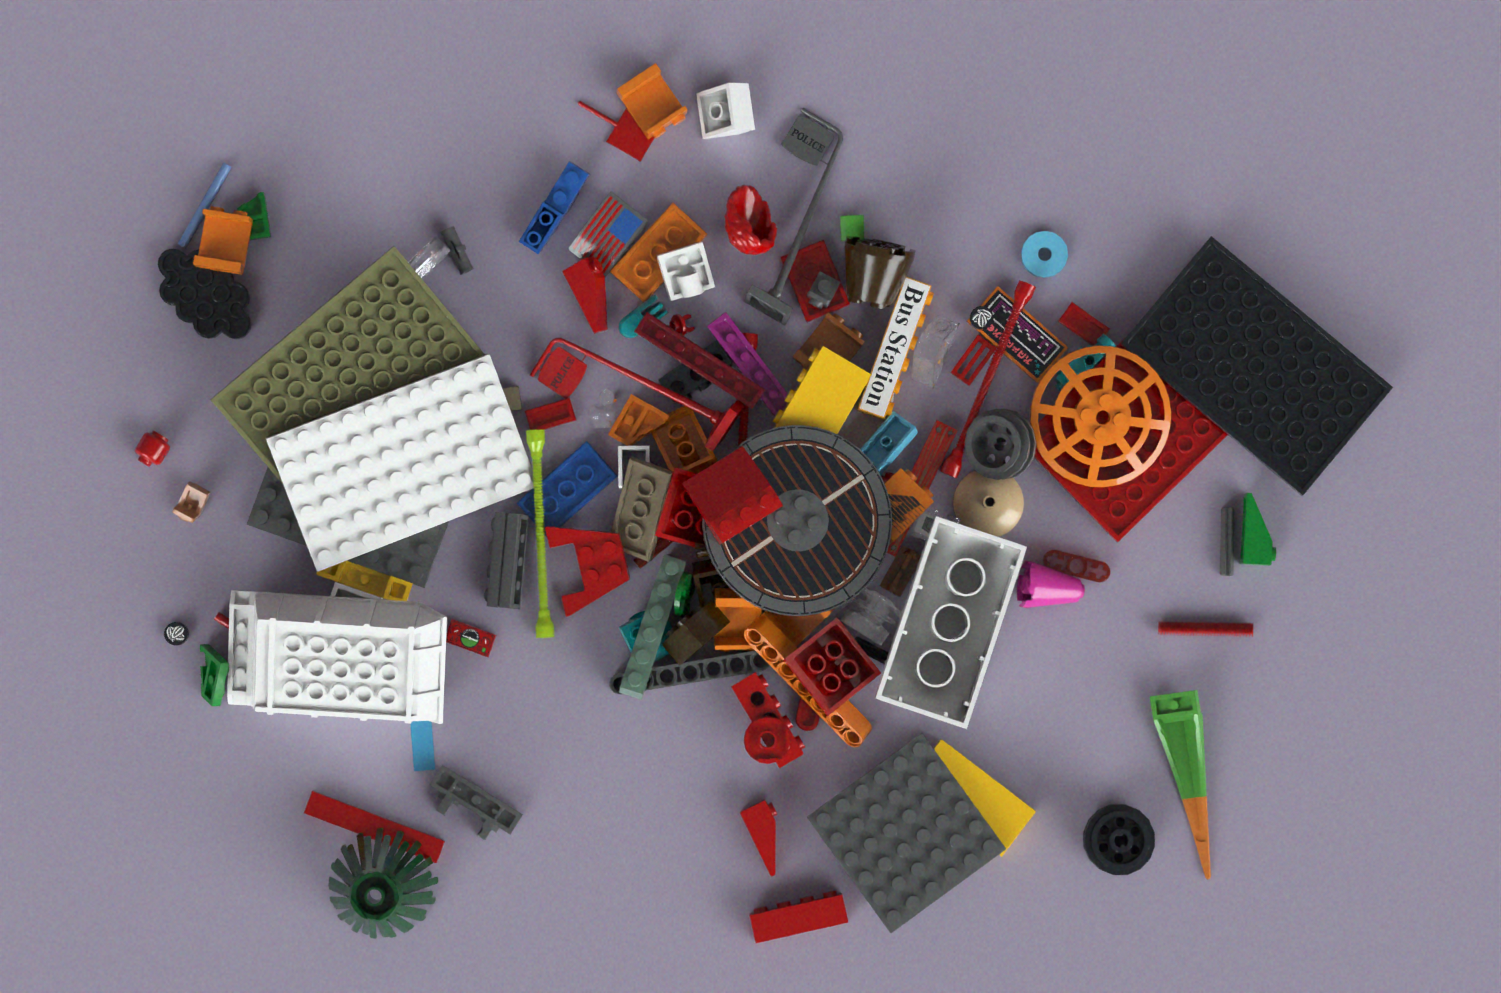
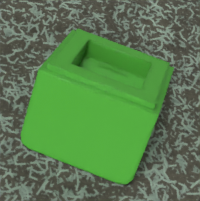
M864 215L840 216L841 241H846L847 236L860 237V240H864Z

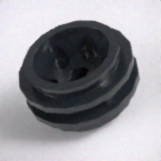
M1110 804L1098 809L1088 819L1083 831V847L1088 859L1098 869L1112 875H1129L1140 870L1150 860L1155 848V832L1150 820L1140 810L1125 804ZM1122 817L1124 819L1123 826L1116 825L1117 818ZM1106 825L1109 831L1103 835L1100 832V828ZM1133 827H1137L1139 830L1137 836L1131 834ZM1124 834L1126 837L1125 844L1116 846L1114 842L1115 837ZM1100 844H1107L1108 849L1106 852L1099 850ZM1132 845L1138 846L1135 854L1130 852ZM1117 853H1121L1123 856L1120 862L1114 860V855Z

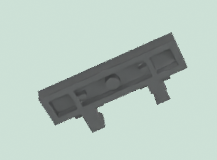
M443 765L430 783V786L440 791L438 797L442 799V802L436 810L445 816L453 803L456 806L461 804L481 816L479 820L484 822L477 836L483 840H486L491 830L497 833L499 828L511 835L523 815Z

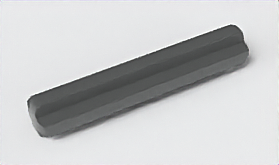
M1222 507L1220 575L1233 576L1234 508Z

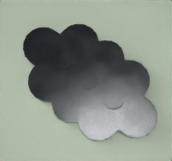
M172 248L164 251L158 259L159 271L165 277L160 285V297L165 303L175 306L178 318L185 323H193L196 333L207 339L216 338L221 333L230 339L236 340L248 335L252 324L250 317L244 309L249 304L250 295L244 285L234 282L233 273L199 268L193 265L194 256H198L199 249L192 251L188 255L179 249Z

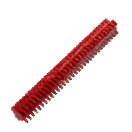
M1158 621V635L1159 632L1160 635H1162V632L1163 635H1165V632L1166 635H1168V632L1171 635L1172 632V635L1175 633V636L1177 633L1178 636L1180 633L1181 636L1183 633L1184 636L1186 633L1187 636L1189 633L1190 636L1192 633L1193 636L1195 633L1196 636L1198 633L1199 636L1200 633H1202V636L1203 633L1205 636L1206 633L1208 636L1209 633L1211 636L1212 633L1214 636L1215 633L1216 636H1218V633L1219 636H1221V633L1222 636H1224V633L1225 636H1227V633L1230 636L1231 633V637L1233 634L1234 637L1236 634L1237 637L1239 634L1240 637L1242 634L1243 637L1245 634L1246 637L1248 634L1249 637L1251 634L1253 637V623L1196 622L1195 624L1193 622L1192 624V622Z

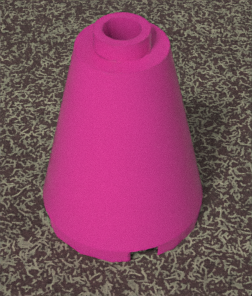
M1025 561L1021 566L1025 570L1023 575L1019 574L1017 581V601H1022L1019 604L1020 607L1031 608L1076 603L1084 596L1085 586L1076 577L1033 561Z

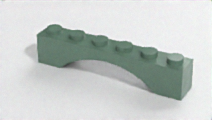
M664 554L620 685L619 693L642 700L675 600L677 585L686 568V561Z

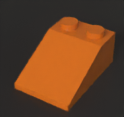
M686 406L668 413L671 416L670 420L651 432L668 469L671 471L676 467L698 474L717 462L713 451L705 447L707 438L693 410Z

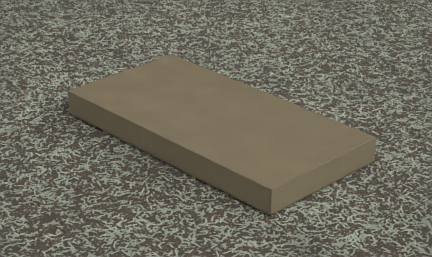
M635 457L629 459L611 532L620 533L624 553L649 562L653 559L658 537L654 535L673 471Z

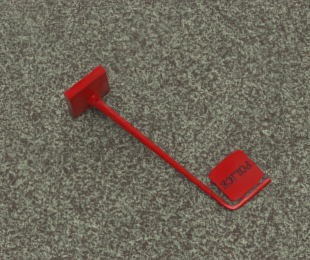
M555 338L548 344L530 373V376L534 377L536 372L540 370L538 381L566 399L581 382L587 370V364L583 361L588 356L709 418L710 422L714 425L705 447L711 451H714L724 440L746 406L737 400L723 413L719 410L714 411L563 338ZM561 342L583 353L585 356L581 361L560 346L553 352L550 350L555 343ZM548 353H550L551 355L549 356V358L547 359V361L541 369V364L545 360Z

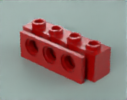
M755 672L731 687L752 722L757 718L763 717L765 713L772 712L789 729L791 736L790 749L785 757L776 762L780 769L804 754L802 749L805 748V745L799 735L794 737L790 729L793 725L787 715L782 717L778 711L781 705L774 694L770 696L765 689L769 684L763 674L758 676ZM756 691L764 695V702L761 705H754L750 700L751 695ZM765 733L761 736L766 747L773 745L774 736L772 734Z

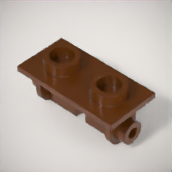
M902 545L879 586L900 597L915 572L921 555Z

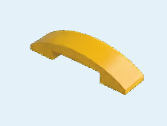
M349 561L341 562L315 574L386 600L407 601L413 583Z

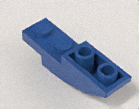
M569 161L519 242L539 254L573 205L590 174Z

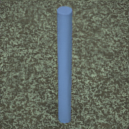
M222 164L178 242V245L183 248H187L205 216L202 213L203 209H209L232 168L228 164Z

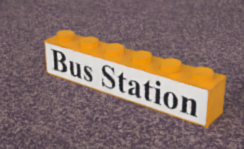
M909 277L905 278L870 373L872 375L866 384L857 411L884 420L886 415H891L895 404L891 402L893 393H899L903 382L898 380L901 371L906 372L910 359L906 358L909 349L914 350L918 337L914 336L917 327L922 328L926 317L925 314H922L924 306H930L934 295L933 292H930L931 285Z

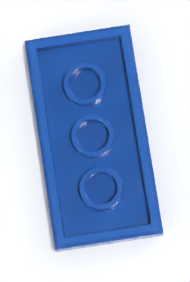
M588 441L582 444L542 480L544 527L563 526L618 477ZM532 489L517 502V505L536 524V511L534 510L536 509L534 508L535 490Z

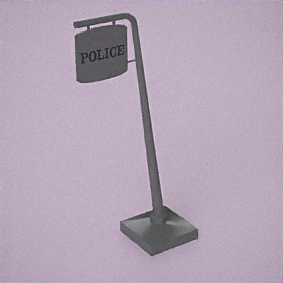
M805 108L801 112L809 116L808 119L798 116L781 144L787 151L799 159L815 166L821 161L827 164V167L774 288L767 292L752 284L745 299L747 304L784 326L789 320L793 308L781 300V292L843 141V134L837 127ZM810 118H812V119L816 120L817 122L823 124V125L826 126L827 128H826V129L823 128V127L820 126L819 124H817V123L813 122L812 120H810ZM828 129H831L838 134V141L829 162L826 163L821 159L834 139V136L828 131Z

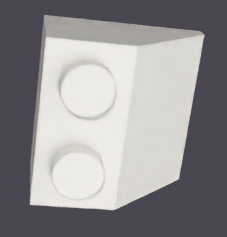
M726 83L696 93L703 139L739 135L755 130L749 83Z

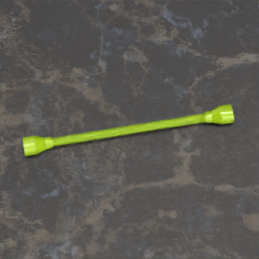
M526 430V442L533 460L534 508H536L534 509L536 511L535 529H537L535 530L537 532L536 550H538L536 553H538L537 571H539L537 574H539L538 592H540L538 594L540 595V611H538L535 630L536 638L555 637L550 610L547 608L548 593L546 592L548 590L546 589L548 587H546L547 572H545L547 571L545 569L547 566H545L544 503L542 499L543 487H541L543 486L541 484L542 466H540L542 465L540 459L545 444V430Z

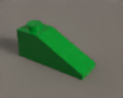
M1245 493L1243 496L1240 564L1270 566L1272 561L1276 559V547H1273V541L1252 493Z

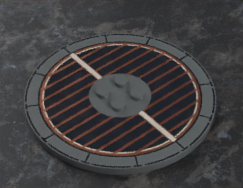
M804 425L777 427L756 434L741 443L732 452L742 446L745 448L774 489L783 506L720 545L702 517L706 549L720 577L745 601L760 609L780 615L807 616L819 614L837 608L853 599L877 574L885 559L891 539L892 511L890 499L883 479L876 467L850 441L833 432L817 427Z

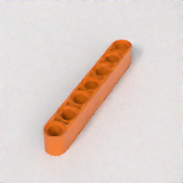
M757 616L745 630V640L846 744L851 747H859L871 732V723L849 700L827 716L783 661L798 648L770 619L765 616Z

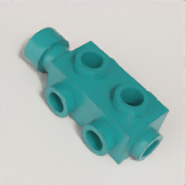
M1102 334L1094 345L1116 347L1114 342L1105 334ZM1106 353L1085 355L1074 359L1069 365L1076 374L1092 369ZM1085 359H1089L1091 365L1086 364ZM1059 370L1056 373L1058 376L1054 380L1057 382L1056 388L1061 391L1069 380Z

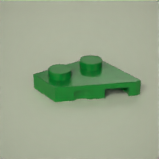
M260 192L255 198L237 208L239 211L247 212V216L253 219L250 240L271 237L266 197L264 192Z
M200 644V652L205 653L206 666H200L202 679L201 697L211 706H220L222 697L225 694L224 686L226 676L229 673V662L209 644Z

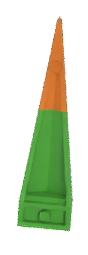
M1192 690L1150 696L1153 720L1176 780L1205 878L1208 880L1211 877L1203 713L1200 710L1198 691Z

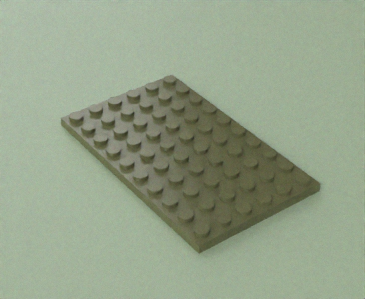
M393 246L210 400L283 484L266 441L267 437L485 354L397 248Z

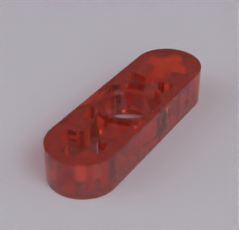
M1059 550L1046 552L1042 559L1044 566L1076 578L1101 583L1110 576V568L1105 562ZM1056 554V559L1064 561V556L1069 557L1065 564L1066 571L1061 570L1063 567L1061 564H1055L1054 567H1051L1047 558ZM1074 559L1080 560L1083 564V569L1079 573H1074L1070 570V563ZM1087 562H1091L1090 568L1094 569L1101 565L1105 575L1100 576L1098 579L1096 578V573L1088 572V576H1084L1087 571Z

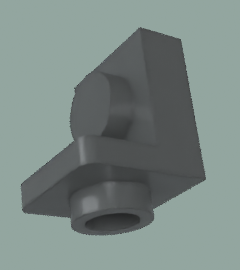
M819 272L807 294V298L810 299L809 303L820 309L822 306L828 308L841 282Z

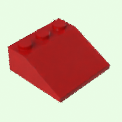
M743 446L682 483L719 545L783 506L774 489Z
M674 467L654 536L695 547V543L705 542L702 516L682 485L683 482L697 473Z
M838 617L783 660L827 716L881 674L880 670Z

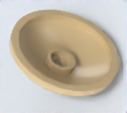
M972 471L958 484L953 497V508L955 516L961 525L999 537L1008 533L1019 522L1023 513L1024 498L1022 490L1014 478L995 480L986 478L977 471ZM992 498L994 500L993 506H987L985 500Z

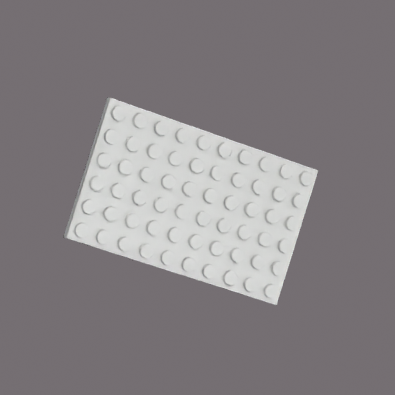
M490 354L483 355L266 438L317 572L534 488L533 470Z

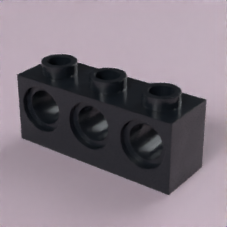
M717 340L704 348L712 355L721 356L723 362L733 366V363ZM684 364L679 365L658 380L662 386L670 390L674 382L683 383L684 390L680 395L689 399L693 398L691 394L697 389L702 392L712 385L704 377L698 381L693 380L690 377L692 369Z

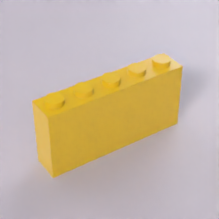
M820 346L819 350L815 348L808 359L811 361L808 369L803 368L798 375L796 381L799 384L796 389H791L784 400L787 402L784 410L779 409L773 418L775 423L773 428L804 425L838 434L872 374L828 348Z
M940 739L933 749L1005 846L1006 850L999 854L1002 857L1036 811Z

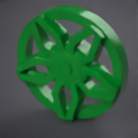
M684 572L679 579L674 601L676 616L683 617L685 614L688 615L690 611V599L695 593L693 574Z

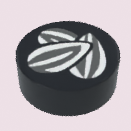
M978 306L972 310L970 323L975 329L985 330L993 323L994 316L988 307Z
M172 622L165 628L164 637L171 645H182L189 637V630L181 622Z

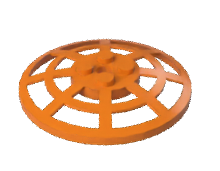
M1096 345L1083 347L1058 359L1039 380L1030 406V425L1034 430L1036 448L1042 458L1054 471L1064 478L1089 487L1115 486L1130 481L1142 474L1154 463L1167 441L1171 424L1169 397L1165 385L1157 372L1138 355L1113 346ZM1106 353L1105 368H1093L1076 374L1068 364L1074 359L1085 355ZM1115 356H1123L1134 361L1144 368L1149 375L1138 383L1130 375L1114 369ZM1061 370L1069 381L1059 392L1055 405L1040 404L1047 384ZM1104 375L1101 389L1089 391L1082 382V380L1091 376ZM1115 376L1126 381L1133 388L1124 396H1121L1119 393L1112 391L1113 377ZM1153 383H1156L1163 399L1164 421L1151 419V407L1145 390ZM1074 387L1081 395L1075 409L1062 407L1067 394ZM1138 396L1143 404L1144 418L1131 417V410L1128 404ZM1104 410L1108 413V420L1104 424H1099L1096 420V415L1099 411ZM1039 413L1053 415L1054 431L1059 444L1049 451L1044 446L1040 435ZM1060 417L1073 418L1077 431L1068 438H1065ZM1129 427H1142L1143 429L1138 440L1130 447L1124 439ZM1149 430H1163L1156 449L1149 459L1142 464L1135 453L1144 444ZM1082 439L1094 444L1092 457L1088 458L1080 454L1072 446ZM1116 443L1123 453L1115 458L1101 460L1103 446ZM1066 451L1074 459L1090 465L1087 479L1068 472L1054 458ZM1128 460L1134 468L1133 472L1116 479L1097 480L1099 467L1112 466Z

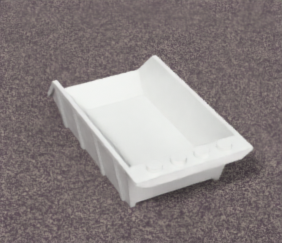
M231 590L229 606L228 704L253 706L255 711L267 712L268 715L288 713L311 715V717L315 718L318 716L360 718L362 721H367V719L405 721V723L410 724L412 721H431L441 724L443 723L447 617L422 602Z

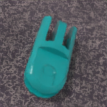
M656 294L621 319L619 322L620 334L626 338L638 336L634 331L646 312L654 315L663 307L660 301L643 313H640L658 299ZM664 309L654 317L660 320L669 312Z

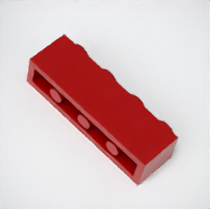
M836 890L823 893L822 898L814 899L813 895L799 898L800 903L791 904L790 901L776 903L777 908L769 910L767 906L754 908V913L749 914L755 942L760 943L849 923L842 893L837 894Z

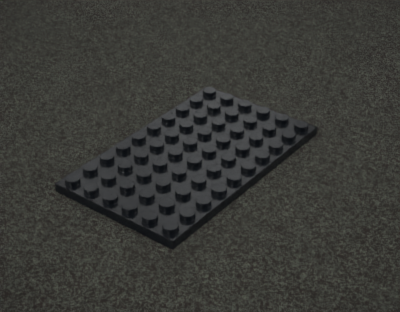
M1212 236L1120 344L1127 351L1138 355L1146 361L1166 384L1301 496L1307 492L1393 388V386Z

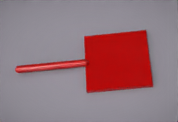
M581 101L578 102V105L615 126L606 141L607 143L641 162L654 137L647 139L627 108L617 123Z

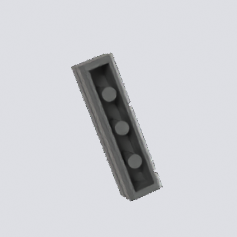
M495 512V517L491 521L493 541L489 544L491 563L488 565L486 572L489 578V585L484 593L488 607L520 609L529 515Z

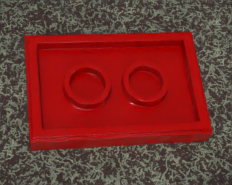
M824 240L799 249L788 275L806 322L825 316L828 312L832 313L850 306L842 283H840L828 308L824 306L821 309L810 304V299L807 298V294L819 272L841 282ZM788 254L780 257L783 265Z

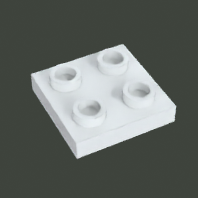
M700 241L656 255L670 301L682 297L696 296L705 290L715 287L703 242Z

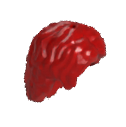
M751 185L737 186L736 190L732 191L728 197L727 211L724 216L729 242L744 254L758 255L766 253L774 246L777 236L776 224L771 222L768 203L762 200L761 195Z

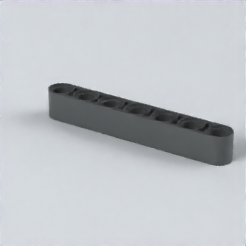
M751 651L684 662L681 665L672 664L654 667L650 673V683L646 686L645 691L761 672L770 665L767 663L762 668L756 667L753 659L758 653ZM740 658L743 660L744 667L741 671L735 672L731 669L730 662L732 659ZM710 662H717L721 667L720 672L715 676L707 672V665ZM689 665L694 666L697 670V675L694 679H687L683 674L684 669ZM665 669L671 670L674 674V678L670 683H664L660 678L661 672ZM624 673L615 674L609 681L610 689L615 694L622 695V693L615 689L614 681L618 677H623Z

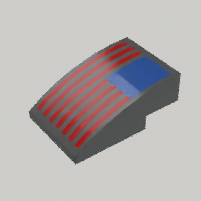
M611 191L581 229L568 250L581 260L594 256L601 263L602 272L606 278L610 270L618 263L634 243L636 237L648 224V220Z

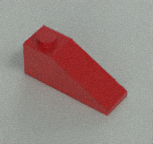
M592 256L578 261L562 272L595 334L606 331L608 324L605 276L602 272L601 263Z
M764 799L740 811V814L772 877L775 875L776 820L774 816L778 814L772 802L767 804Z

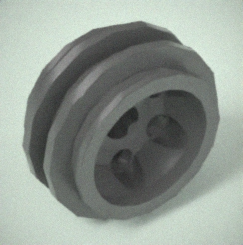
M1008 409L984 411L972 421L967 430L965 439L967 459L974 470L986 478L1004 480L1017 477L1028 469L1034 459L1036 450L1034 430L1028 420L1017 411ZM997 424L999 427L998 431L994 432L992 428ZM991 454H994L995 461L990 457ZM1009 456L1010 460L1006 463L1005 458Z

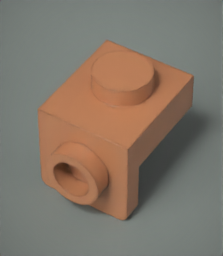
M189 481L172 513L178 515L183 521L193 523L201 515L210 491Z

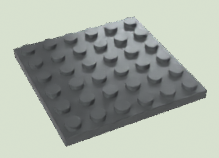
M923 733L912 739L807 816V819L890 933H893L1006 850Z

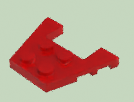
M555 526L545 527L550 548L570 543L574 544L583 580V591L561 596L566 617L630 580L620 533Z

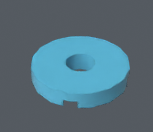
M1040 231L1029 236L1023 244L1021 252L1022 264L1026 270L1033 276L1042 278L1053 277L1061 272L1068 258L1067 245L1063 239L1056 233L1049 231ZM1042 248L1048 249L1051 253V258L1047 261H1043L1038 257V251Z

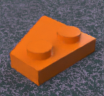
M631 394L608 435L626 446H632L669 421L671 416Z

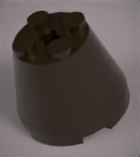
M847 236L844 248L848 301L858 304L871 302V307L879 309L890 307L894 303L914 261L916 250L910 249V251H905L906 246L878 239L860 240V237Z

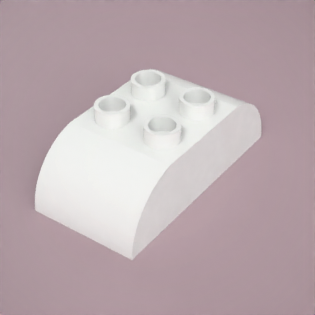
M937 516L935 517L883 668L875 699L967 729L1027 546Z

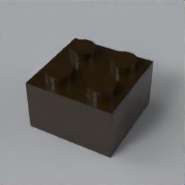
M712 600L705 606L702 603L691 611L693 616L691 614L686 615L666 633L668 638L662 643V646L679 665L684 663L730 623L728 618L715 606Z

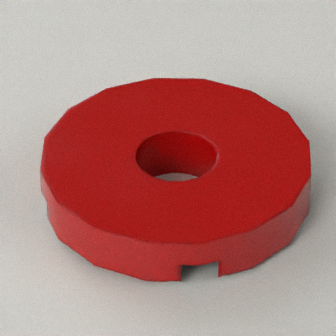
M765 716L757 718L749 724L745 731V749L750 757L759 763L770 764L778 762L785 757L790 749L791 736L789 729L784 722L775 717ZM765 733H770L774 736V743L770 747H765L761 744V736Z

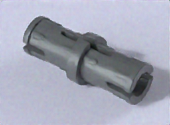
M452 226L441 231L440 233L449 249L448 254L450 257H453L460 275L473 270L474 268L465 252V244L462 245L455 227Z

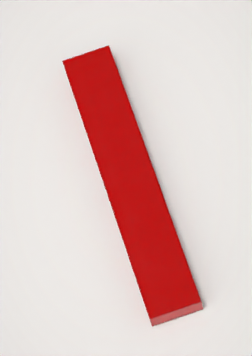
M315 791L311 792L304 814L357 834L363 833L365 837L371 836L373 840L376 837V830L383 828V838L385 835L391 836L389 846L392 845L397 831H403L404 835L398 849L404 841H407L409 847L406 852H408L412 845L419 841L422 846L414 855L422 854L424 859L431 857L434 863L438 862L445 843L442 839Z

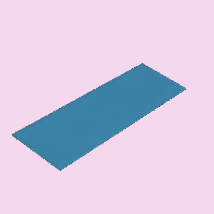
M412 721L410 725L414 771L435 770L432 722Z

